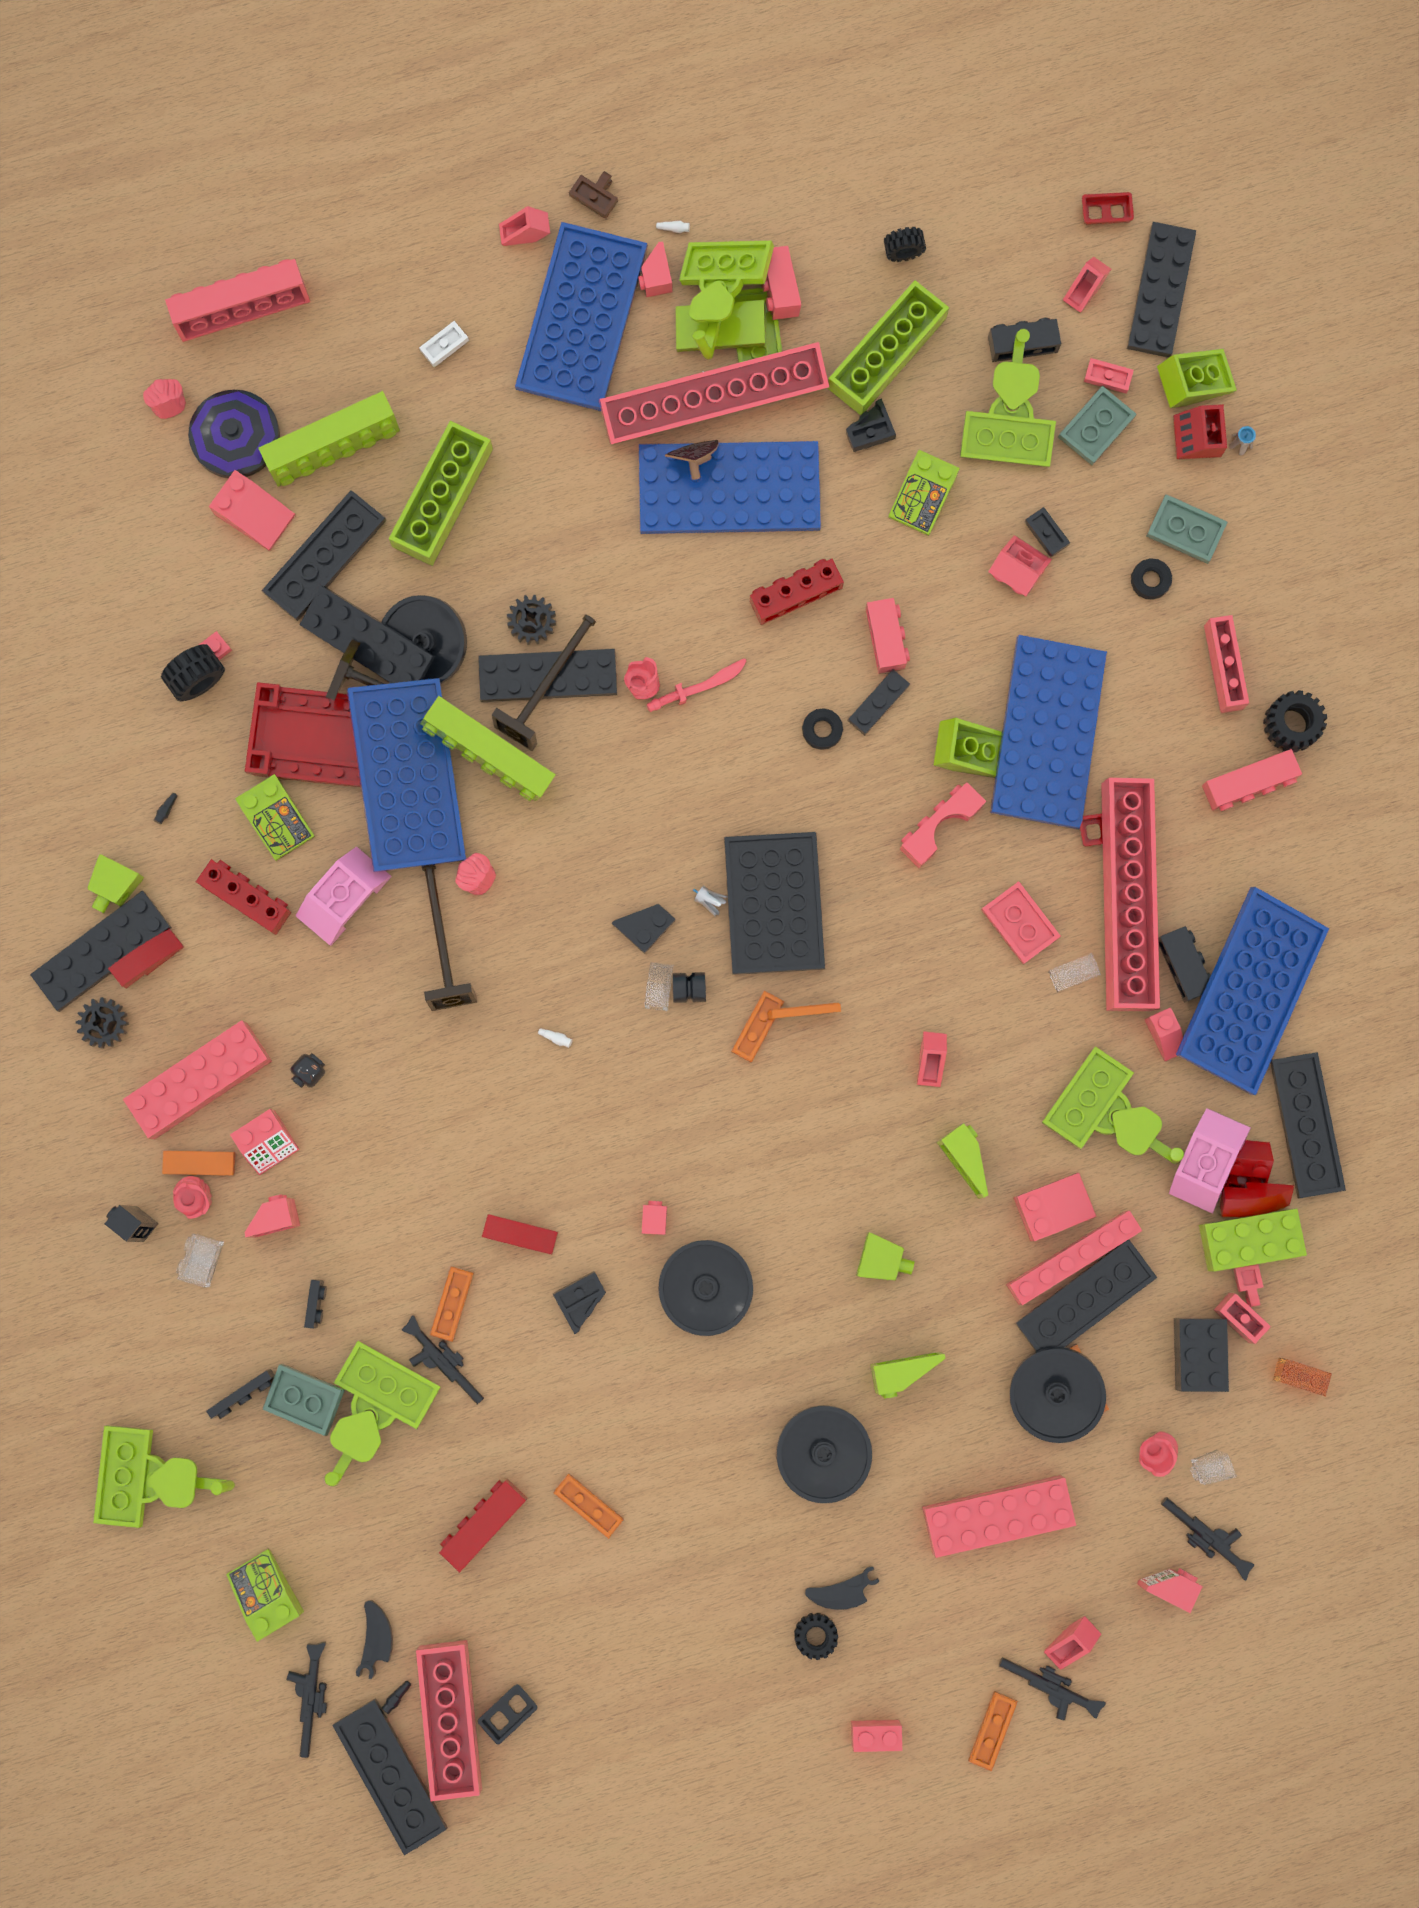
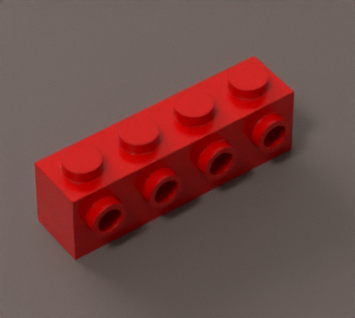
M833 558L827 561L826 559H821L807 570L801 568L787 579L782 577L772 583L773 585L767 588L762 586L755 589L750 595L749 602L760 625H763L843 589L844 581Z
M211 859L195 882L274 935H277L292 913L287 909L288 904L278 897L275 900L267 896L269 891L260 885H257L256 888L249 884L250 879L240 872L237 875L229 871L231 866L222 860H219L217 863Z

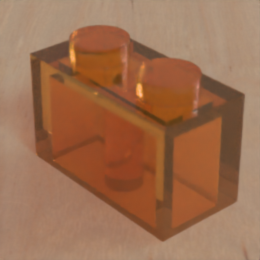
M1279 1358L1273 1381L1326 1397L1332 1373L1289 1359Z

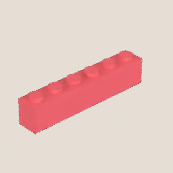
M1130 1210L1124 1211L1006 1285L1018 1305H1024L1137 1235L1142 1229Z

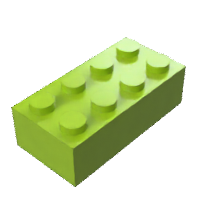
M1288 1209L1199 1225L1207 1270L1211 1272L1307 1256L1298 1209Z

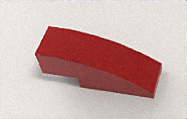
M168 929L134 949L108 969L119 984L127 989L142 976L149 975L183 949L184 946L172 930Z
M1246 1182L1245 1188L1223 1187L1220 1200L1222 1217H1246L1267 1214L1290 1206L1294 1185Z
M490 1214L487 1215L482 1233L483 1238L551 1255L553 1254L558 1235L557 1231Z

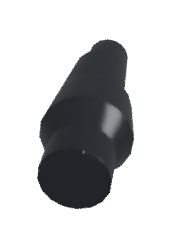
M172 793L159 807L153 819L156 823L161 825L168 818L171 808L178 797L176 793Z
M405 1681L386 1699L382 1709L388 1715L393 1709L398 1707L401 1698L410 1688L411 1683L409 1681Z

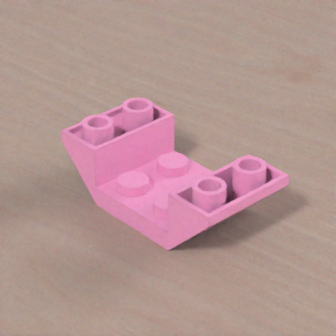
M355 847L338 859L306 895L296 917L331 946L345 931V923L373 892L377 894L392 876L386 871L373 872L372 859L358 847Z
M1206 1108L1177 1169L1169 1194L1213 1214L1222 1194V1189L1251 1127Z

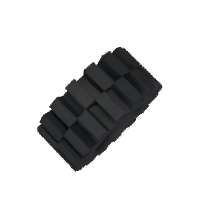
M905 227L903 230L899 228L897 229L898 231H892L891 234H887L884 238L886 256L892 262L896 260L897 262L902 260L908 261L910 258L913 260L916 256L919 257L922 253H925L926 250L923 230L919 227L917 229L916 227L911 229Z
M810 1613L806 1617L803 1616L796 1625L794 1639L798 1650H800L803 1656H807L811 1660L812 1658L820 1660V1658L824 1657L825 1659L830 1653L834 1652V1648L838 1644V1633L834 1622L828 1616H823L821 1613ZM813 1627L823 1629L826 1635L824 1642L817 1646L810 1644L807 1640V1633Z

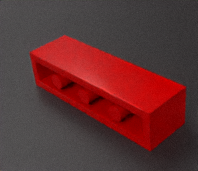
M508 1479L503 1483L499 1480L490 1489L493 1493L487 1501L482 1498L473 1508L476 1513L471 1518L466 1515L457 1525L460 1530L454 1537L449 1534L441 1542L440 1545L443 1548L439 1554L459 1573L528 1499Z

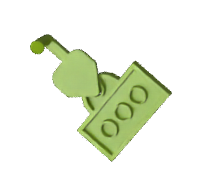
M772 240L689 242L679 281L682 285H699L701 292L692 299L689 315L693 321L709 322L706 336L702 330L692 334V338L705 359H712L721 322L730 317L735 302L734 298L741 292L743 285L765 284L774 249Z
M1021 329L1015 335L1012 362H1002L995 368L993 388L1000 397L992 403L989 412L966 411L960 457L1050 467L1056 421L1035 419L1033 408L1028 401L1038 391L1040 373L1036 366L1022 363L1025 342L1030 338L1028 330Z
M1096 1046L1042 1122V1124L1080 1150L1092 1133L1096 1131L1103 1135L1116 1134L1118 1145L1132 1155H1142L1148 1148H1151L1173 1164H1179L1184 1157V1152L1181 1148L1171 1149L1156 1139L1162 1128L1160 1117L1146 1107L1131 1108L1128 1098L1122 1093L1134 1072Z
M357 1341L334 1381V1384L354 1394L351 1403L352 1415L341 1418L330 1436L332 1446L343 1452L333 1472L325 1475L326 1484L331 1487L337 1486L352 1459L359 1462L371 1460L381 1444L379 1430L390 1426L396 1418L418 1429L441 1387Z
M107 1425L104 1426L93 1523L140 1528L143 1527L145 1503L154 1502L160 1498L168 1507L185 1508L194 1501L196 1488L208 1489L214 1495H220L221 1493L233 1490L235 1483L232 1480L197 1477V1466L191 1459L174 1457L165 1462L159 1456L151 1454L152 1429Z

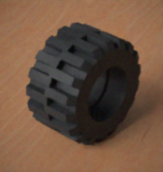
M201 644L191 647L173 658L162 671L161 679L176 700L183 702L194 699L211 689L223 676L225 667L207 644Z
M1298 690L1296 693L1289 691L1286 695H1281L1265 713L1267 717L1263 720V724L1267 725L1264 728L1265 734H1270L1267 739L1270 742L1274 740L1276 748L1282 746V751L1290 749L1293 752H1298L1300 749L1303 751L1323 735L1324 732L1322 731L1327 726V723H1324L1327 720V714H1323L1325 707L1324 705L1319 706L1318 702L1320 700L1317 697L1312 699L1311 693L1308 692L1303 695L1301 690ZM1286 711H1295L1302 715L1306 723L1304 732L1292 731L1286 725L1284 719Z

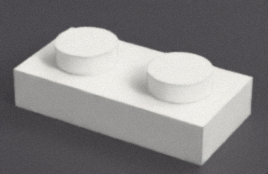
M453 321L419 347V349L430 364L436 367L466 344L469 339L457 323Z

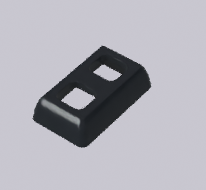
M516 1684L478 1719V1724L499 1745L537 1710V1705L523 1688ZM515 1695H520L527 1704L520 1713H516L508 1703ZM498 1711L502 1712L509 1721L501 1730L497 1729L490 1720Z

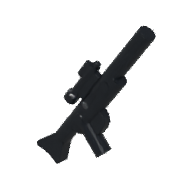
M412 1315L407 1325L402 1328V1331L415 1336L424 1347L420 1353L409 1359L412 1366L415 1367L422 1362L428 1368H435L437 1366L452 1383L456 1381L478 1405L484 1397L456 1368L457 1365L464 1366L462 1362L464 1358L458 1352L454 1353L444 1340L438 1344L441 1349L445 1350L442 1353L420 1330L415 1316Z
M1168 1497L1162 1501V1506L1194 1532L1193 1535L1186 1534L1187 1542L1192 1547L1196 1548L1198 1546L1206 1553V1556L1213 1558L1215 1552L1208 1549L1211 1546L1236 1567L1243 1580H1247L1254 1564L1240 1559L1230 1550V1545L1242 1536L1237 1528L1229 1534L1220 1528L1213 1531L1196 1516L1191 1518Z
M326 1642L318 1644L308 1643L306 1648L310 1657L309 1672L302 1675L289 1671L286 1679L296 1683L295 1692L299 1697H302L300 1722H303L299 1755L302 1758H308L310 1754L314 1713H317L318 1718H321L327 1709V1703L324 1702L327 1684L325 1682L319 1683L320 1692H316L319 1658Z
M1003 1657L999 1662V1667L1028 1680V1685L1048 1694L1049 1702L1058 1708L1057 1719H1066L1068 1704L1070 1705L1072 1702L1086 1708L1095 1719L1098 1717L1100 1710L1106 1705L1104 1701L1090 1700L1061 1686L1060 1684L1063 1682L1064 1685L1069 1687L1072 1680L1056 1674V1669L1048 1665L1045 1668L1040 1667L1039 1670L1043 1673L1040 1676Z

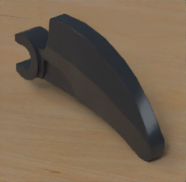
M869 1566L863 1573L846 1581L825 1587H809L805 1590V1595L819 1606L833 1610H846L866 1603L867 1599L864 1596L863 1589L868 1584H877L879 1579H868V1572L874 1570L873 1566Z
M368 1600L364 1605L367 1625L365 1646L361 1664L356 1669V1676L360 1677L363 1668H367L369 1670V1679H372L376 1674L374 1666L376 1661H390L393 1650V1635L390 1622L384 1611L377 1603Z

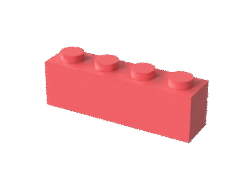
M1233 616L1210 618L1204 625L1220 712L1243 710L1249 704V698Z
M1292 749L1208 780L1202 787L1212 811L1220 809L1222 812L1234 807V802L1241 800L1243 804L1255 799L1254 795L1262 792L1263 796L1276 791L1275 787L1283 784L1284 788L1297 783L1296 779L1302 775V772Z

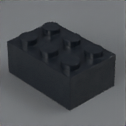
M1174 1318L1175 1390L1181 1392H1229L1227 1319Z

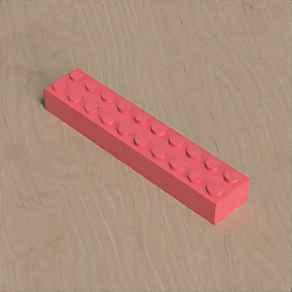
M817 342L599 399V404L611 445L828 388L829 383L820 345Z
M1108 778L1101 783L1106 1011H1154L1160 1009L1154 779Z

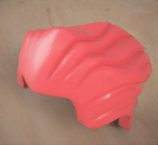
M157 379L143 393L145 403L161 419L174 417L185 408L186 401L182 386L176 379Z
M645 657L643 661L629 663L628 670L624 676L625 685L636 699L651 698L659 691L660 681L655 661L648 657Z
M474 853L459 863L455 882L464 891L473 895H483L492 886L496 873L486 856Z
M187 1176L182 1178L173 1190L174 1207L188 1219L206 1214L212 1203L209 1186L203 1179Z
M1160 1431L1142 1442L1139 1462L1144 1469L1152 1472L1154 1476L1165 1477V1475L1170 1473L1177 1461L1178 1444L1173 1436Z

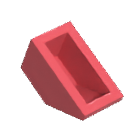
M527 206L499 224L501 245L533 243L550 234L548 212Z
M662 241L658 242L641 267L642 276H638L640 289H645L646 297L672 292V280Z
M1091 258L1085 263L1063 298V301L1081 313L1100 289L1112 269L1097 258Z
M1170 1007L1145 1019L1164 1062L1177 1056V1050L1183 1039L1181 1027Z
M923 1031L917 1085L941 1087L947 1054V1034Z
M1084 1616L1069 1625L1045 1649L1044 1653L1061 1670L1090 1653L1101 1633Z

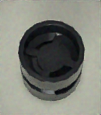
M692 972L690 976H687L686 973H673V1003H686L688 999H691L693 1003L706 1002L705 972Z

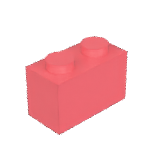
M1228 1293L1214 1309L1222 1319H1227V1324L1251 1344H1256L1271 1327L1236 1293Z
M900 1720L851 1721L852 1748L854 1752L902 1751V1725Z

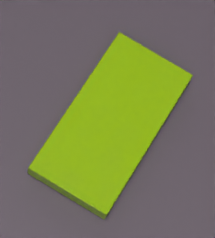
M762 288L741 290L734 298L735 302L765 301L766 346L736 348L738 363L782 352L778 319H772L771 311H767V292H763Z
M765 301L734 302L730 317L721 322L715 349L766 346ZM690 305L676 306L677 352L700 351L695 340L692 338V334L702 330L706 336L709 322L693 321L689 315Z

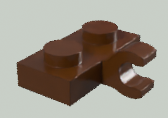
M605 171L601 174L596 184L580 175L569 191L570 197L607 219L618 202L616 196L606 191L613 181L611 180L612 176Z

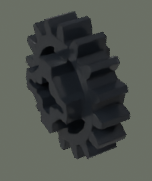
M524 595L523 602L516 599L517 606H510L513 614H507V619L510 620L507 623L508 628L513 629L511 631L512 636L518 635L519 642L526 639L527 645H530L531 640H535L537 645L540 638H543L545 641L548 640L546 634H553L551 626H556V620L552 619L556 617L555 611H550L552 609L551 603L545 605V598L543 597L537 601L536 595H533L532 600H529L527 595ZM521 613L522 617L517 624V616ZM527 615L536 620L537 626L532 621H528ZM545 616H547L546 624L543 627L541 624L542 620H544Z
M103 997L100 998L99 1003L97 1000L91 999V1006L84 1004L85 1012H78L82 1019L76 1021V1024L81 1025L77 1033L85 1034L82 1040L85 1042L90 1040L89 1045L95 1047L98 1043V1047L104 1049L105 1043L109 1047H113V1040L121 1042L122 1040L119 1035L127 1034L123 1026L129 1025V1022L123 1020L127 1013L120 1012L123 1006L120 1004L114 1006L115 1001L112 999L107 1003L106 998ZM103 1008H109L114 1013L106 1015ZM101 1019L106 1020V1022L103 1023V1028L98 1025L102 1023ZM99 1032L102 1038H96L91 1033Z

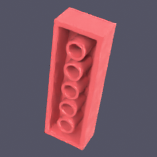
M285 259L270 267L262 266L257 271L251 273H240L235 278L218 280L212 285L206 287L199 286L184 294H174L170 298L165 299L172 323L181 340L185 342L309 303L310 299L296 260Z
M241 1020L125 1097L123 1101L147 1138L155 1140L272 1062L248 1023Z
M1061 1475L922 1506L935 1558L1076 1526L1066 1479Z
M467 1640L421 1645L416 1650L430 1800L439 1801L479 1796L482 1791L468 1642Z

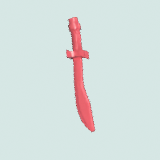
M743 658L721 669L714 676L699 684L682 689V683L675 685L674 692L658 699L655 698L646 704L649 712L661 709V706L678 699L680 701L679 705L685 704L687 696L726 683L740 673L746 663V659Z

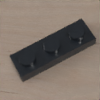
M893 669L850 716L848 722L865 736L906 691L910 683Z
M271 1369L266 1370L206 1411L211 1419L217 1416L219 1419L224 1418L232 1412L230 1409L237 1403L241 1406L252 1399L250 1394L256 1390L262 1392L272 1385L271 1380L275 1377Z

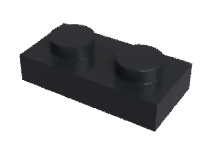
M1044 507L1025 519V524L1050 558L1069 546L1070 541Z
M311 1280L304 1328L314 1329L318 1327V1324L322 1323L323 1310H320L321 1300H325L327 1286H323V1280Z

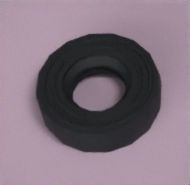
M1149 558L1141 561L1136 565L1131 574L1133 590L1144 599L1154 600L1162 597L1168 592L1172 584L1170 568L1159 559ZM1148 571H1154L1159 575L1160 583L1155 587H1149L1144 583L1143 575Z
M825 708L816 709L810 712L804 719L802 726L803 737L813 748L820 750L829 749L835 746L841 739L843 733L842 721L832 710ZM826 721L830 724L832 731L827 737H819L815 734L814 725L817 722Z

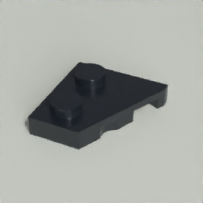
M882 398L878 399L872 409L868 412L865 411L858 421L853 422L846 429V435L853 452L896 439V433Z
M656 904L614 920L612 925L645 954L676 919L660 904Z
M595 1271L553 1293L574 1335L579 1332L580 1327L606 1293Z

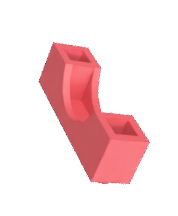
M967 782L963 786L958 784L950 792L952 797L947 802L942 800L933 809L935 813L930 818L925 816L917 824L919 829L914 834L910 831L901 840L903 844L900 850L918 868L927 862L937 851L934 832L938 824L950 818H959L968 822L987 802Z

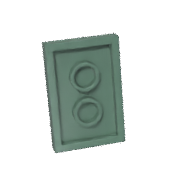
M1102 386L1063 429L1058 438L1089 464L1093 465L1137 414Z
M1166 494L1146 537L1208 564L1228 522Z
M279 1364L262 1410L327 1436L345 1390L284 1364Z

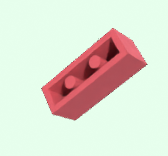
M788 246L774 247L765 284H762V290L767 292L768 297L766 298V308L768 312L771 311L773 320L799 317L801 300Z
M894 598L867 602L865 610L878 674L891 672L893 669L895 671L905 669L907 662L910 661L908 648L903 646L902 640H905V631L903 626H899L898 618H901L899 604L895 605Z

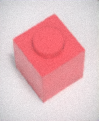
M648 1201V1205H643L642 1234L666 1235L667 1206H662L663 1201Z

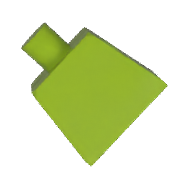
M99 854L88 885V890L98 895L92 908L105 913L110 902L121 907L144 877Z
M868 1232L856 1276L896 1281L898 1272L912 1274L915 1261L902 1258L903 1247Z

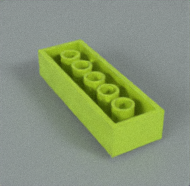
M914 280L829 377V387L827 389L859 415H862L947 319L949 307Z
M381 391L259 447V451L277 486H286L300 476L311 475L322 466H331L335 463V460L354 455L359 449L370 448L383 438H392L400 429L384 392Z
M449 421L389 537L393 548L433 566L493 450L491 439Z
M440 696L437 697L420 723L424 726L422 728L424 732L432 737L436 734L443 739L442 743L452 750L457 748L463 752L461 756L471 763L476 761L482 765L481 770L490 776L495 774L500 777V782L506 787L518 789L520 791L519 795L527 801H536L541 798L556 775Z

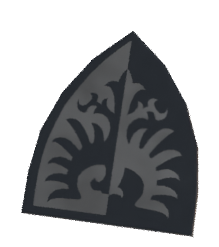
M718 440L694 443L665 454V457L689 461L691 478L693 480L699 479L698 465L711 460V454L717 450L719 443Z

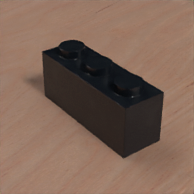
M1041 318L1036 322L1029 323L1028 321H1020L1015 325L1009 326L999 324L991 328L988 335L992 362L1012 360L1015 335L1021 329H1026L1030 333L1029 340L1025 342L1023 358L1058 353L1061 347L1057 319Z
M1186 926L1158 938V945L1184 1003L1202 996L1211 977V974L1207 973L1203 966L1205 960L1200 951L1197 952L1195 948V937L1191 930H1187Z
M128 1205L114 1206L106 1216L108 1220L104 1223L126 1242H145L159 1224L139 1207Z

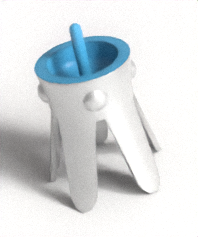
M1244 426L1238 433L1232 435L1237 437L1230 444L1229 448L1233 449L1238 444H1241L1240 456L1245 454L1249 444L1250 449L1253 448V442L1256 439V433L1253 428Z
M702 886L699 892L693 889L697 893L694 901L702 904L714 916L719 915V911L713 905L719 907L721 904H725L727 901L721 897L727 898L728 896L712 892L705 886Z

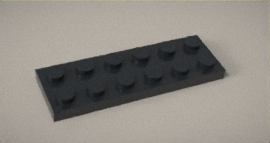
M1158 222L1152 223L1127 349L1168 358L1172 356L1196 230Z
M350 490L261 591L298 621L308 610L321 585L328 587L386 522L385 517Z
M322 585L319 587L300 623V626L345 653L351 640L359 642L360 645L354 660L390 683L423 680L435 658V655Z
M615 649L574 651L542 699L617 695ZM562 651L480 655L479 680L481 702L530 700Z
M142 890L31 973L30 976L56 1011L60 1012L110 975L111 972L108 969L110 966L145 942L172 927L148 895Z
M1318 1052L1271 1060L1270 1064L1297 1198L1346 1191Z
M1127 1240L1015 1324L1035 1351L1048 1347H1066L1158 1277L1131 1241Z
M376 1698L332 1725L404 1856L447 1830L446 1823L434 1802L430 1800L426 1787Z

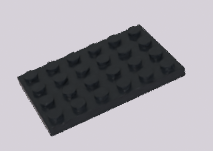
M816 832L724 837L732 975L825 970Z

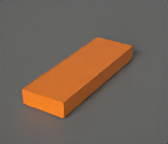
M764 991L731 1052L752 1063L775 1019H768V1011L782 1008L785 1001Z
M829 1003L771 1009L768 1011V1019L841 1012V1004Z
M163 1151L162 1174L234 1176L235 1152Z
M453 1266L450 1267L430 1332L431 1336L453 1342L472 1282L473 1272Z
M569 1473L553 1492L608 1539L624 1520Z
M996 1691L993 1692L968 1760L970 1763L990 1771L993 1770L1016 1708L1017 1700Z

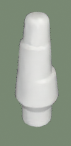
M682 221L660 222L656 224V228L675 233L689 232L690 223Z
M542 1028L538 1031L539 1035L559 1046L569 1048L572 1044V1039L566 1037L565 1034Z

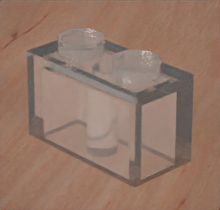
M192 1233L184 1245V1250L186 1251L184 1260L181 1259L177 1266L176 1273L179 1274L177 1279L201 1287H210L224 1242Z

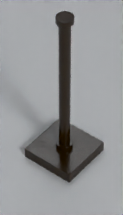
M584 615L582 624L517 719L512 718L498 708L492 713L494 728L531 751L537 746L536 733L525 726V722L589 628L595 625L596 621L589 615Z
M351 640L339 662L327 692V698L335 700L345 680L350 678L367 686L385 684L354 670V667L351 666L359 648V642Z
M435 864L422 866V871H425L444 982V988L424 992L425 1001L431 1011L477 1003L476 993L471 983L453 985L434 873L436 869Z

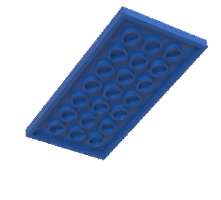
M561 222L515 384L516 390L601 411L599 399L606 398L636 291L638 276H640L641 267L646 255L647 243Z
M818 441L719 443L717 450L711 454V460L698 465L700 478L695 480L691 478L689 461L665 457V454L694 443L639 444L640 534L820 531Z
M1017 636L990 813L1080 829L1083 820L1107 651L1029 636Z
M440 679L347 688L373 872L464 861L466 855L450 748L446 747L442 743L443 739L436 734L432 737L422 730L424 726L420 724L437 697H442Z
M1250 887L1176 1055L1250 1095H1256L1329 928L1256 887Z

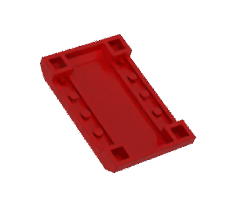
M257 682L244 772L259 777L269 778L275 774L278 779L361 788L348 695L338 693L335 700L326 697L327 692L288 688L281 687L279 684Z

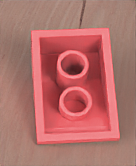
M234 470L209 505L215 516L269 551L295 516V513L236 470Z
M1079 1173L1013 1197L1030 1241H1037L1096 1217Z

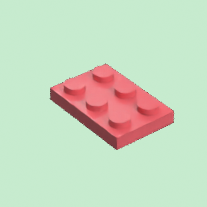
M1019 881L981 909L1022 964H1025L1061 937Z

